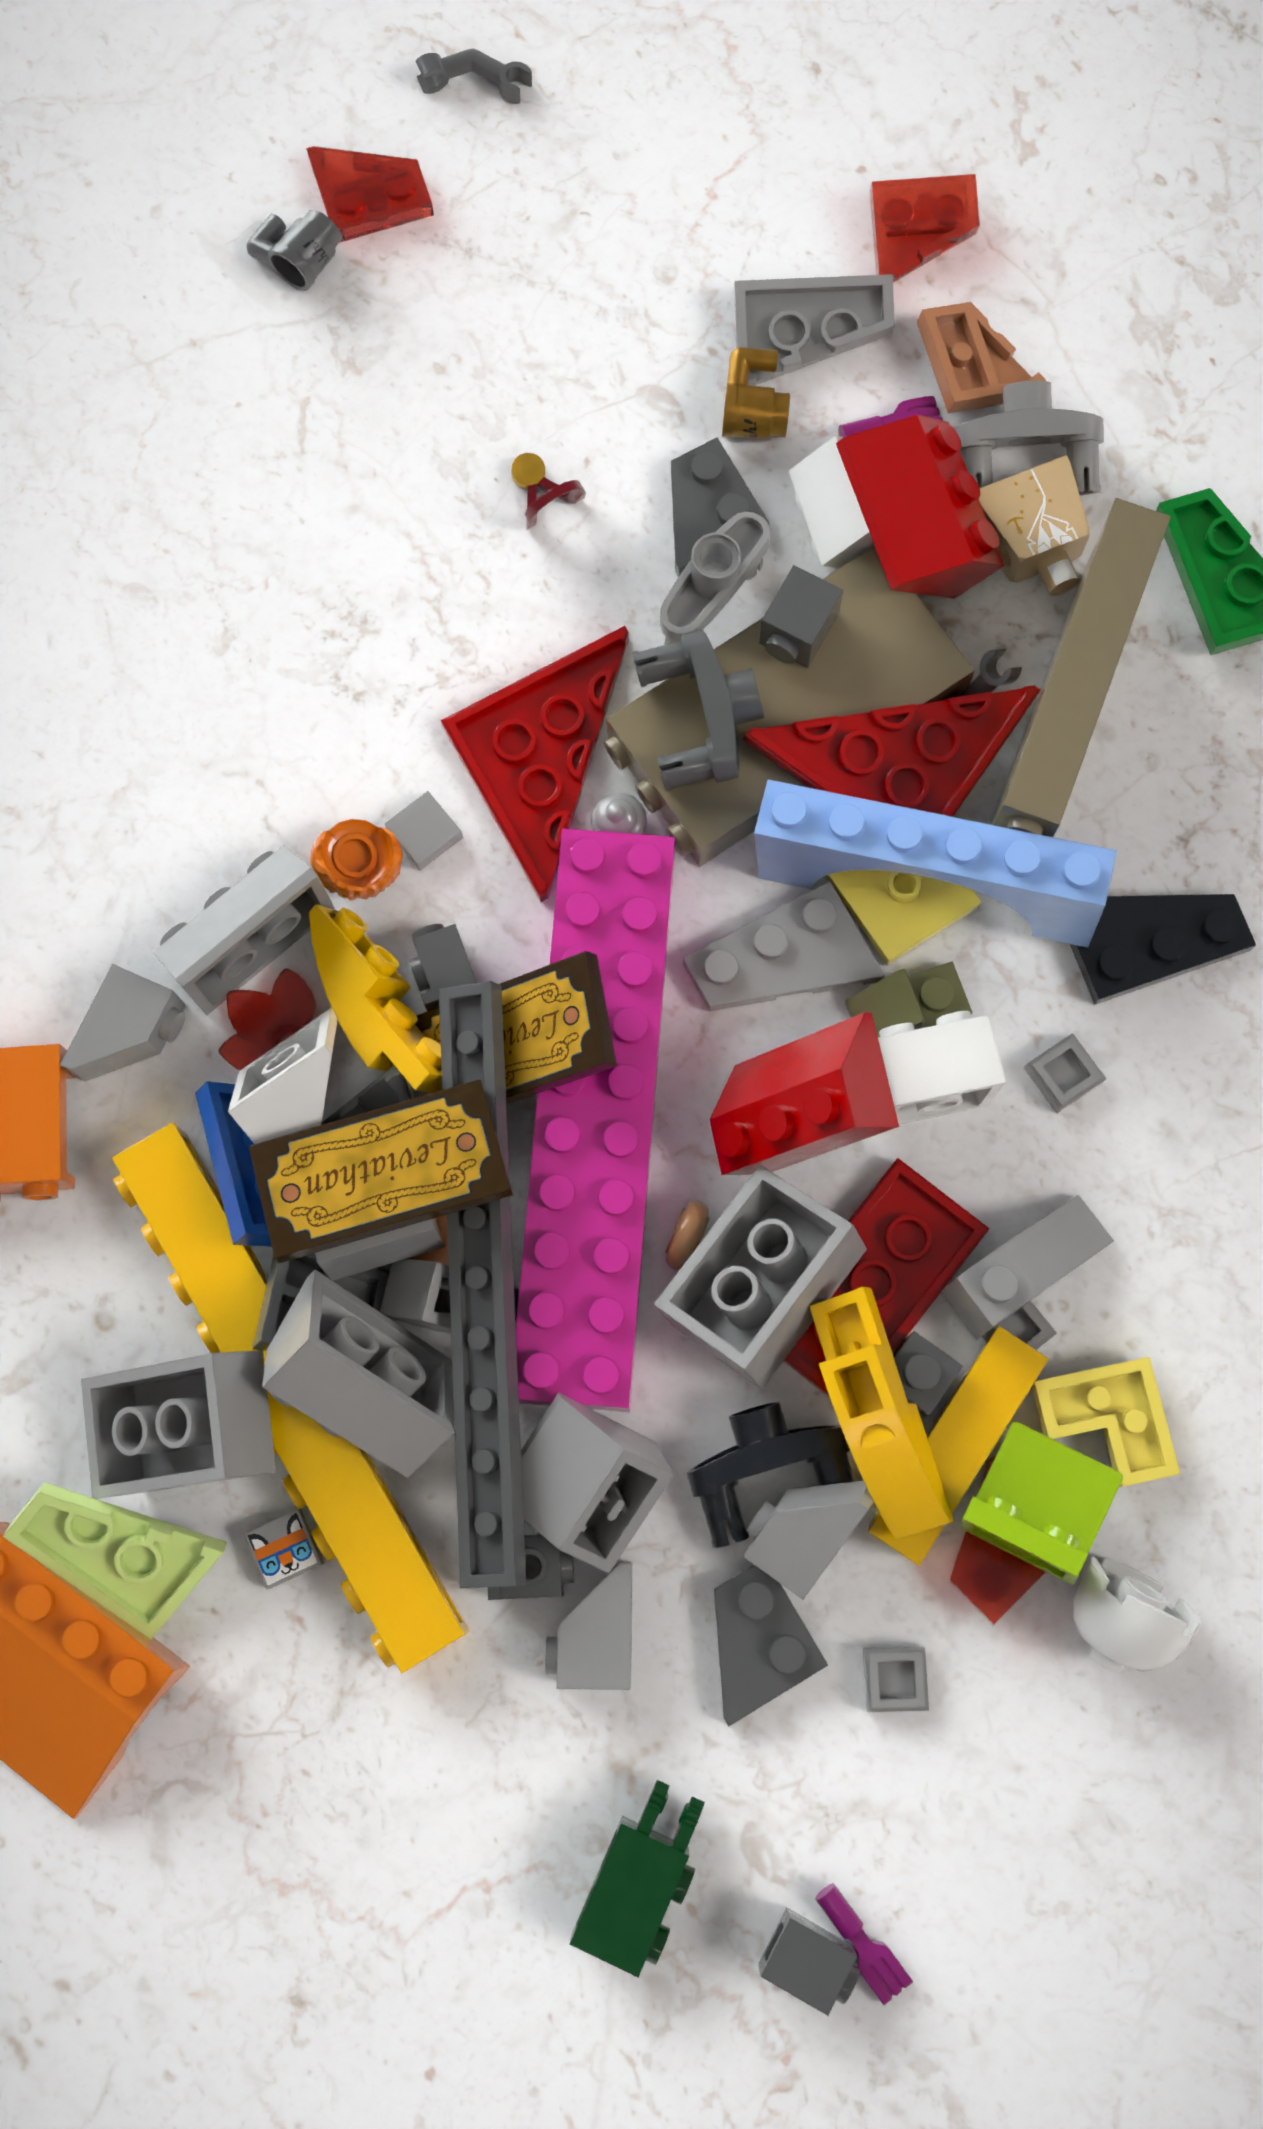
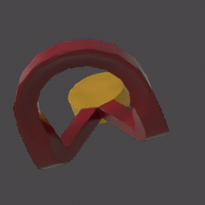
M523 453L517 456L512 463L511 469L513 482L518 487L528 490L527 510L525 512L526 530L536 525L538 512L556 498L575 504L584 499L586 491L579 480H570L558 485L545 478L546 467L544 461L534 453ZM538 487L547 491L539 498H537Z

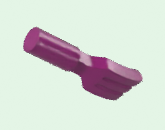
M925 396L900 402L892 414L839 425L838 434L841 437H846L917 414L942 421L943 418L940 416V410L937 407L935 397Z
M834 1883L829 1884L816 1895L815 1900L845 1940L849 1939L856 1948V1965L860 1968L861 1975L883 2005L892 2000V1995L897 1996L902 1992V1987L907 1988L913 1983V1980L890 1948L884 1942L870 1939L862 1929L863 1922Z

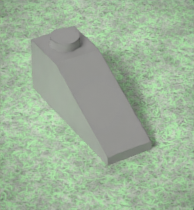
M1077 1195L956 1277L941 1293L977 1340L1106 1248L1114 1240L1082 1198Z

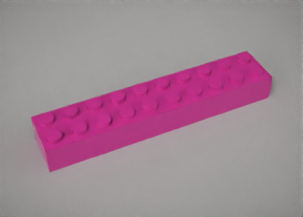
M562 828L550 964L584 951L597 954L617 1067L537 1094L516 1319L519 1404L550 1406L559 1392L593 1410L630 1412L675 859V837Z

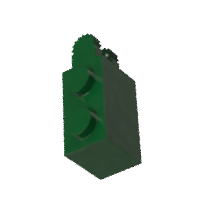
M656 1780L638 1823L622 1815L573 1929L569 1945L638 1978L645 1961L654 1965L657 1964L670 1932L669 1927L661 1924L671 1900L680 1905L682 1904L693 1879L695 1868L686 1864L690 1856L688 1844L705 1803L692 1796L683 1807L674 1838L671 1839L652 1830L658 1814L662 1813L666 1805L670 1785Z

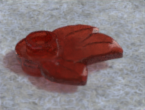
M286 968L277 977L271 995L253 990L229 991L227 993L228 1017L237 1034L231 1036L221 1045L218 1050L219 1054L237 1070H242L310 1023L314 1017L316 1000L305 980L294 971Z

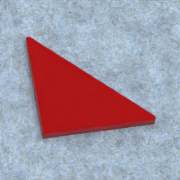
M626 626L440 720L443 730L540 902L545 901L549 897L559 865L562 828L570 829L625 655L629 642V631Z
M1032 685L1015 690L948 698L944 701L918 705H902L871 710L866 713L840 717L837 715L762 729L761 727L749 729L742 740L808 788L953 817L1041 690Z

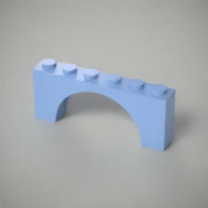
M767 779L754 831L759 879L812 890L814 883L821 877L842 871L881 870L925 876L975 890L1006 904L1028 921L1032 928V936L1087 948L1106 905L1117 850L769 779Z

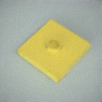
M851 870L825 876L827 881L831 882L841 901L887 966L973 912L981 904V900L972 889L914 874L881 870Z

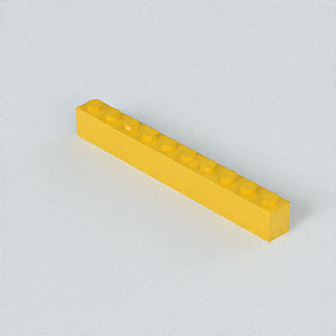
M172 1122L112 1157L121 1173L113 1178L114 1183L129 1207L132 1208L137 1204L139 1205L148 1222L141 1227V1231L149 1246L158 1257L164 1253L167 1255L176 1271L168 1276L169 1281L185 1306L192 1302L194 1303L204 1321L197 1325L196 1328L210 1353L258 1351L252 1348L268 1276L250 1246L233 1245L221 1194L187 1134ZM267 1350L263 1351L264 1366H265V1359H266V1351H267ZM267 1391L274 1456L276 1454L279 1455L289 1473L282 1478L283 1485L298 1509L306 1505L318 1524L316 1528L311 1530L314 1541L327 1561L337 1558L348 1578L340 1583L341 1588L354 1611L360 1614L366 1610L377 1632L371 1635L370 1638L376 1652L386 1667L389 1668L396 1663L402 1674L468 1634L470 1630L373 1460L365 1451L341 1436L336 1437L327 1433L317 1421L298 1409L279 1403Z

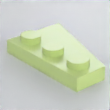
M45 1482L11 1522L3 1535L6 1540L22 1549L150 1640L220 1558L227 1544L226 1541Z

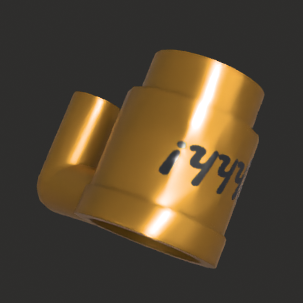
M738 347L731 352L722 437L769 440L770 436L786 437L790 393L775 392V388L748 385L750 370L776 373L778 350Z

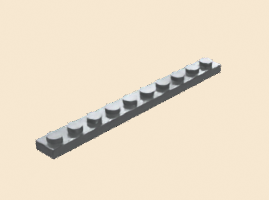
M487 981L439 989L442 1090L481 1080L509 1178L502 987L495 982ZM509 1196L447 1214L460 1588L526 1585L511 1203Z

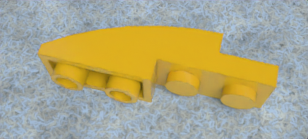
M315 904L309 911V919L317 968L330 1005L353 1048L368 1068L387 1071L392 1066H395L416 1091L426 1093L441 1091V1045L423 1035L415 1025L418 1021L415 1013L400 1001L411 986L397 971L400 966L398 960L385 948L372 942L365 933L368 930L367 924L356 913L344 907L337 911Z
M861 1287L809 1306L826 1361L819 1363L832 1405L865 1485L895 1540L954 1522L917 1405L908 1404L872 1289Z

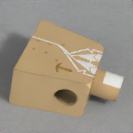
M1067 455L980 488L979 501L987 521L991 523L998 534V550L1005 565L1001 570L1008 580L1017 583L1040 574L1050 596H1058L1074 588L1080 579L1071 562L1082 555L1090 537V531L1071 463Z

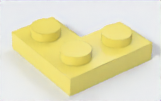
M1150 1357L1034 1382L1032 1391L1043 1435L1057 1439L1103 1429L1112 1468L1123 1475V1480L1119 1487L1180 1474Z

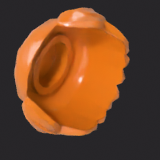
M359 819L342 821L330 830L323 831L315 840L310 855L311 866L319 876L323 886L330 893H338L343 899L348 898L350 901L357 898L364 900L369 897L374 898L384 891L400 875L403 859L400 843L392 832L386 828L377 827L366 820Z

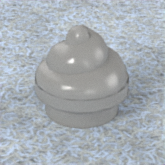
M615 793L606 796L597 803L592 812L591 824L593 831L644 834L647 818L642 804L634 796L625 793Z

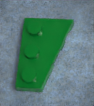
M1211 488L1160 502L1156 511L1171 516L1164 538L1210 655L1262 641L1263 558L1250 544L1252 536Z

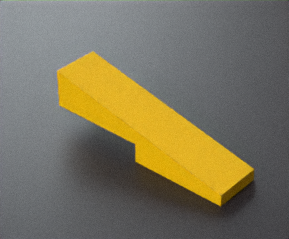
M999 1325L934 1421V1426L927 1435L951 1513L956 1509L1049 1360L1048 1357ZM877 1511L869 1523L868 1532L920 1566L945 1525L895 1540L879 1511Z

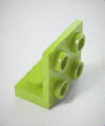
M1013 1422L977 1496H973L962 1518L961 1529L1073 1586L1119 1489L1123 1475L1119 1471L1019 1422Z

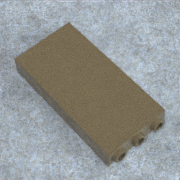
M1115 498L1080 579L1040 688L1041 691L1037 696L990 825L1053 837L1056 833L1171 516Z
M875 546L823 579L843 589L839 614L808 668L797 662L792 664L781 662L771 656L765 649V646L759 644L762 618L714 649L724 675L753 668L765 717L737 725L740 757L738 778L716 783L715 778L673 788L671 791H665L657 756H665L706 745L705 739L711 738L696 678L691 679L690 673L665 680L606 718L608 740L604 742V746L610 758L620 770L626 767L629 768L639 782L635 785V789L645 807L651 813L657 810L660 811L670 825L666 829L667 835L675 837L676 850L683 857L690 853L699 867L755 831L767 779L807 787L742 739L749 729L788 725L798 721L837 715L840 717L866 713L871 710L902 705H918L944 701L962 694L970 685L975 669L916 593L891 590Z

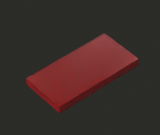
M897 1158L848 1220V1222L854 1225L867 1250L831 1298L861 1287L871 1288L892 1354H894L990 1228ZM813 1321L783 1362L830 1398L819 1363L826 1361Z

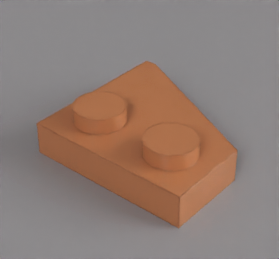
M972 302L922 309L917 325L948 413L1003 404V387L1011 383L1046 381L1039 372L1031 377L1012 357L1016 348L1002 334L997 333L990 327L988 319Z

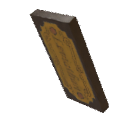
M584 951L499 984L502 987L506 1105L617 1067L597 954ZM439 1007L416 1015L418 1021L415 1025L425 1037H429L441 1045ZM411 1086L413 1098L430 1094L416 1091Z
M480 1079L249 1146L274 1258L278 1263L513 1196L485 1091Z

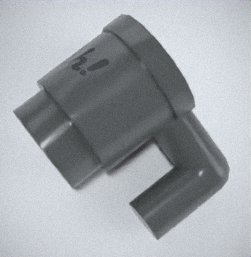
M311 209L303 218L296 219L277 244H274L286 230V225L280 217L271 213L246 244L247 252L251 257L271 265L273 270L290 286L301 291H307L314 284L317 276L335 256V248L342 240L341 232L325 214Z

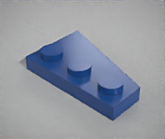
M206 1081L195 1092L233 1245L272 1247L249 1151V1146L254 1145V1143L228 1112L235 1084Z

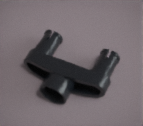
M780 1402L759 1405L730 1415L729 1420L737 1445L704 1460L687 1472L693 1497H700L712 1538L713 1548L730 1545L724 1526L725 1519H727L731 1536L735 1543L750 1537L746 1531L734 1486L739 1483V1479L806 1459V1462H813L820 1486L855 1482L847 1455L850 1448L841 1426L823 1425L788 1430Z

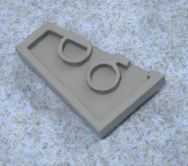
M892 274L741 280L734 282L736 348L778 350L776 373L750 370L748 385L751 386L892 335L894 331Z
M830 881L683 958V965L709 1012L773 1001L777 997L810 991L814 994L834 990V987L862 982L863 985L872 984L885 978L884 972Z

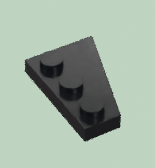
M1235 894L1107 896L1105 908L1089 947L1070 944L1094 1005L1249 952L1256 946Z

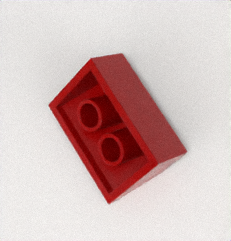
M917 414L843 437L836 443L891 590L955 599L1005 566L998 550V534L985 517L979 501L980 488L974 477L967 471L960 453V437L949 422Z
M861 1013L734 1066L709 1119L721 1175H752L760 1164L774 1172L899 1127L872 1013Z

